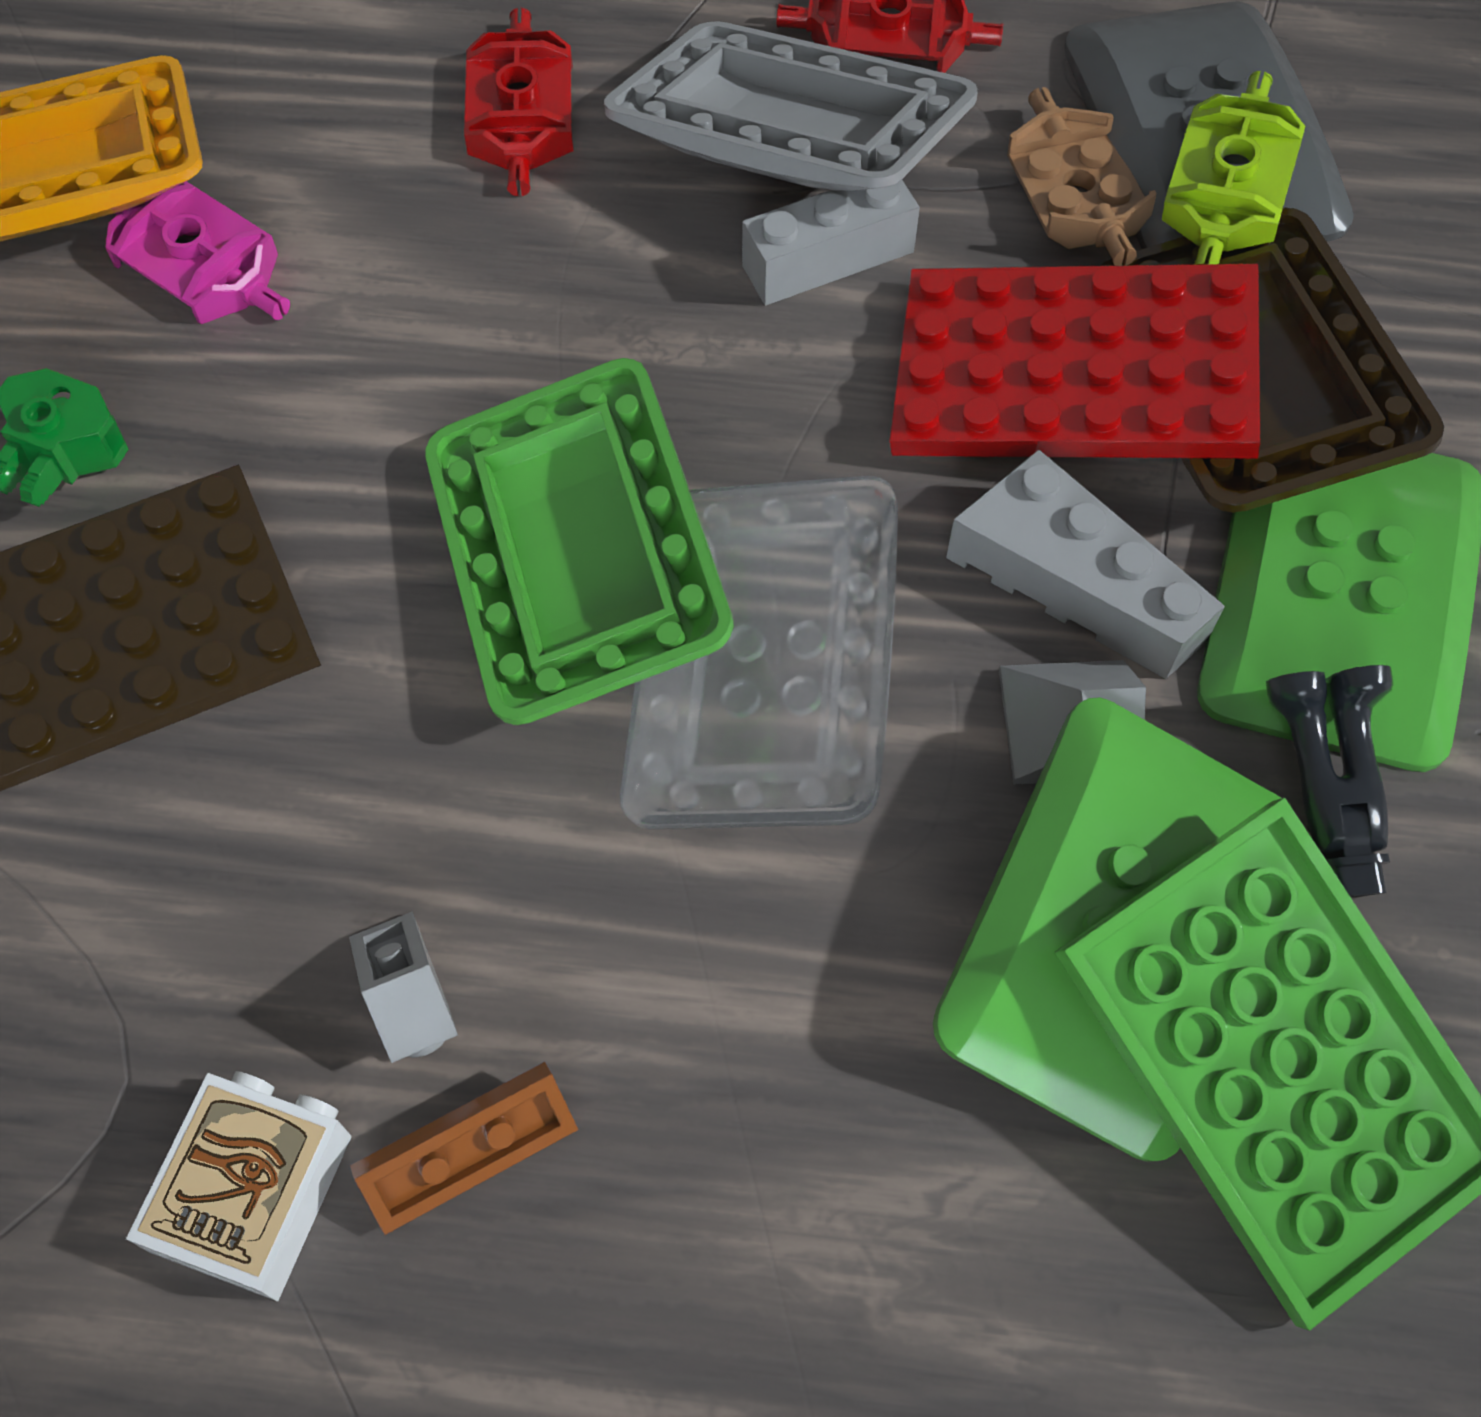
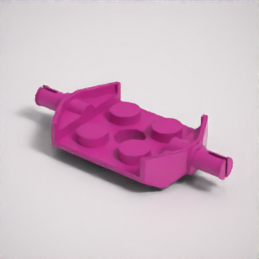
M187 181L142 204L115 213L116 216L108 223L105 248L114 267L119 269L122 266L120 263L122 261L190 306L197 322L200 324L241 311L250 305L257 306L275 320L282 319L281 312L286 315L290 309L289 299L267 287L278 256L272 236ZM199 234V236L191 242H175L182 235L194 236Z

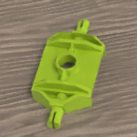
M1256 71L1249 76L1246 93H1241L1240 97L1215 94L1193 107L1164 201L1162 221L1200 246L1194 265L1205 264L1207 260H1209L1208 264H1219L1223 251L1274 242L1306 126L1290 106L1269 102L1268 93L1272 86L1273 78L1267 72H1264L1259 89L1257 87L1261 71ZM1238 154L1246 157L1250 162L1242 166H1234L1225 162L1223 158L1227 155Z

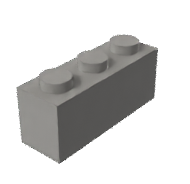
M903 180L895 185L884 188L857 191L829 190L742 221V267L764 305L775 303L914 253L920 206Z

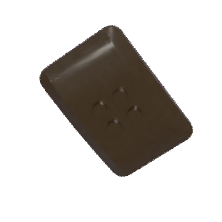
M1283 207L1274 242L1222 252L1219 264H1258L1260 448L1258 459L1181 458L1192 479L1210 505L1221 511L1233 513L1247 511L1415 460L1434 452L1438 448L1444 431L1441 416L1316 224L1305 212L1295 208ZM1183 236L1136 251L1135 260L1127 266L1194 265L1200 246ZM1112 259L1104 262L1101 266L1115 265L1113 264Z

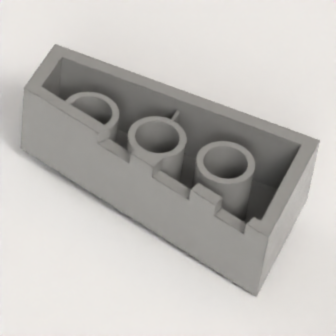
M1040 450L1029 457L953 521L946 555L947 559L963 568L969 563L992 576L991 583L1010 594H1013L1016 589L1045 605V613L1059 621L1066 623L1067 620H1072L1096 633V641L1165 679L1207 643L1225 607Z

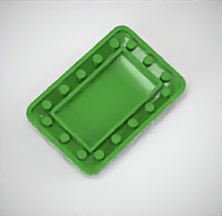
M628 358L611 360L451 423L438 430L429 439L425 449L426 462L484 689L492 711L505 723L513 725L531 723L709 655L722 648L730 639L734 628L733 615L653 385L646 369L640 362Z
M1430 453L1415 460L1254 509L1232 512L1215 597L1225 607L1206 643L1197 687V699L1202 709L1211 718L1222 723L1293 741L1286 718L1269 702L1266 681L1281 675L1306 671L1324 672L1325 678H1328L1332 674L1355 667L1387 665L1392 669L1393 688L1373 707L1371 715L1372 739L1377 762L1417 772H1427L1436 769L1449 756L1453 744L1474 608L1481 545V475L1479 471L1471 464L1460 459ZM1326 698L1324 711L1327 721L1329 750L1340 753L1332 711L1328 698Z
M1101 697L1088 698L1074 706L1063 723L935 1010L933 1019L934 1036L941 1049L960 1063L1136 1159L1146 1162L1166 1160L1177 1153L1180 1146L1058 959L1055 951L1268 803L1281 799V797L1112 701Z

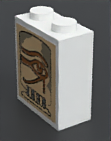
M236 1071L232 1080L229 1081L207 1073L126 1240L150 1253L278 1302L352 1136L335 1119L339 1111L323 1101L306 1095H299L296 1103L292 1104L271 1096L275 1089L274 1086L255 1076Z

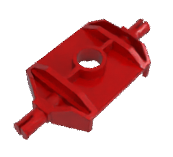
M810 0L809 7L778 4L776 21L777 28L807 29V32H812L811 38L814 43L871 56L937 61L936 71L943 73L964 52V47L970 46V43L1001 47L1004 23L973 22V13H968L964 0ZM886 8H893L901 12L897 14H888L882 12L881 10Z
M515 8L509 15L510 29H506V32L483 33L466 50L464 138L469 156L507 169L508 192L511 195L518 196L519 180L521 194L525 196L531 189L530 169L537 168L574 151L571 87L573 61L571 45L553 31H532V15L530 11L521 8L520 23L518 8ZM516 82L529 84L527 87L519 90L508 88L510 84Z

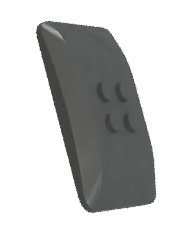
M1224 2L1087 23L1076 26L1069 31L1064 46L1065 55L1087 110L1111 113L1113 115L1112 129L1107 134L1109 140L1132 172L1144 196H1148L1149 191L1153 190L1157 193L1152 215L1136 233L1142 249L1183 237L1181 233L1162 221V213L1193 107L1215 94L1240 97L1241 93H1246L1249 76L1256 71H1261L1258 89L1260 88L1264 72L1269 73L1273 78V83L1268 93L1269 102L1290 106L1306 126L1283 207L1295 208L1305 212L1314 221L1327 242L1342 238L1348 232L1354 217L1353 210L1331 150L1285 52L1258 9L1243 2ZM1238 154L1227 155L1223 158L1225 162L1234 166H1242L1250 162L1246 157Z

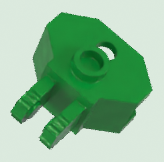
M45 368L8 376L0 387V408L7 422L0 431L7 442L0 451L1 493L6 495L9 492L12 493V490L17 488L16 485L19 482L21 483L19 488L20 500L40 507L41 504L44 505L45 501L48 500L49 495L54 493L61 481L73 485L78 476L116 468L129 450L113 415L110 414L102 394L96 386ZM60 392L70 393L69 399L65 397L52 399L54 395Z

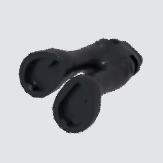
M1387 665L1355 667L1332 674L1328 678H1325L1324 672L1306 671L1281 675L1266 681L1269 702L1286 718L1292 733L1300 767L1304 810L1308 822L1307 829L1311 833L1314 843L1350 897L1386 893L1382 864L1390 863L1389 854H1375L1374 852L1384 850L1387 847L1388 810L1372 739L1371 715L1373 707L1393 688L1392 669ZM1326 698H1328L1339 742L1343 765L1341 777L1334 771L1328 747L1327 721L1324 711Z

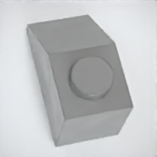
M413 912L349 937L360 990L391 1063L407 1056L417 1058L428 1055L441 1047L444 1041L458 1036L448 1003Z

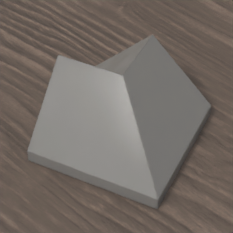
M1124 660L1005 665L999 668L1013 784L1037 783L1067 715L1074 706L1088 698L1101 697L1112 701L1145 720L1146 687Z

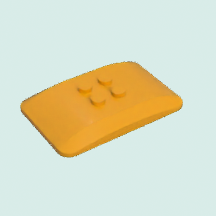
M154 56L0 92V242L124 211L142 204L198 174L202 168L203 160L184 72L177 59L171 56Z

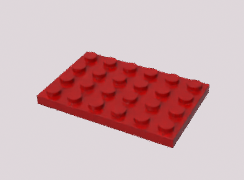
M1258 264L911 269L890 434L891 455L1031 457L1040 450L1047 457L1258 459L1260 448Z

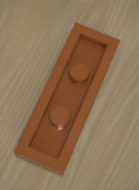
M543 1062L355 1162L350 1167L356 1184L384 1235L579 1129L546 1063Z

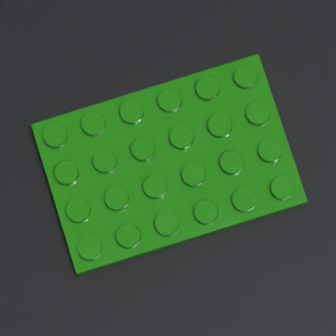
M1286 798L1271 801L1055 951L1058 959L1296 1327L1309 1331L1481 1195V1095Z

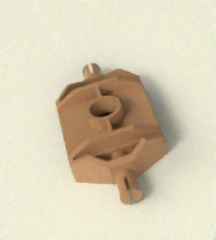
M1042 87L1041 92L1039 88H1036L1028 97V102L1036 116L1010 134L1007 157L1047 236L1068 249L1093 244L1097 248L1105 246L1115 266H1122V261L1124 266L1131 264L1135 260L1137 253L1127 237L1136 235L1150 218L1157 193L1153 190L1149 191L1148 196H1144L1131 170L1109 140L1107 134L1111 132L1114 119L1111 113L1067 107L1060 108L1056 106L1048 88ZM1072 186L1083 187V188L1087 189L1088 191H1087V192H1079L1076 188H1074V187H1072Z

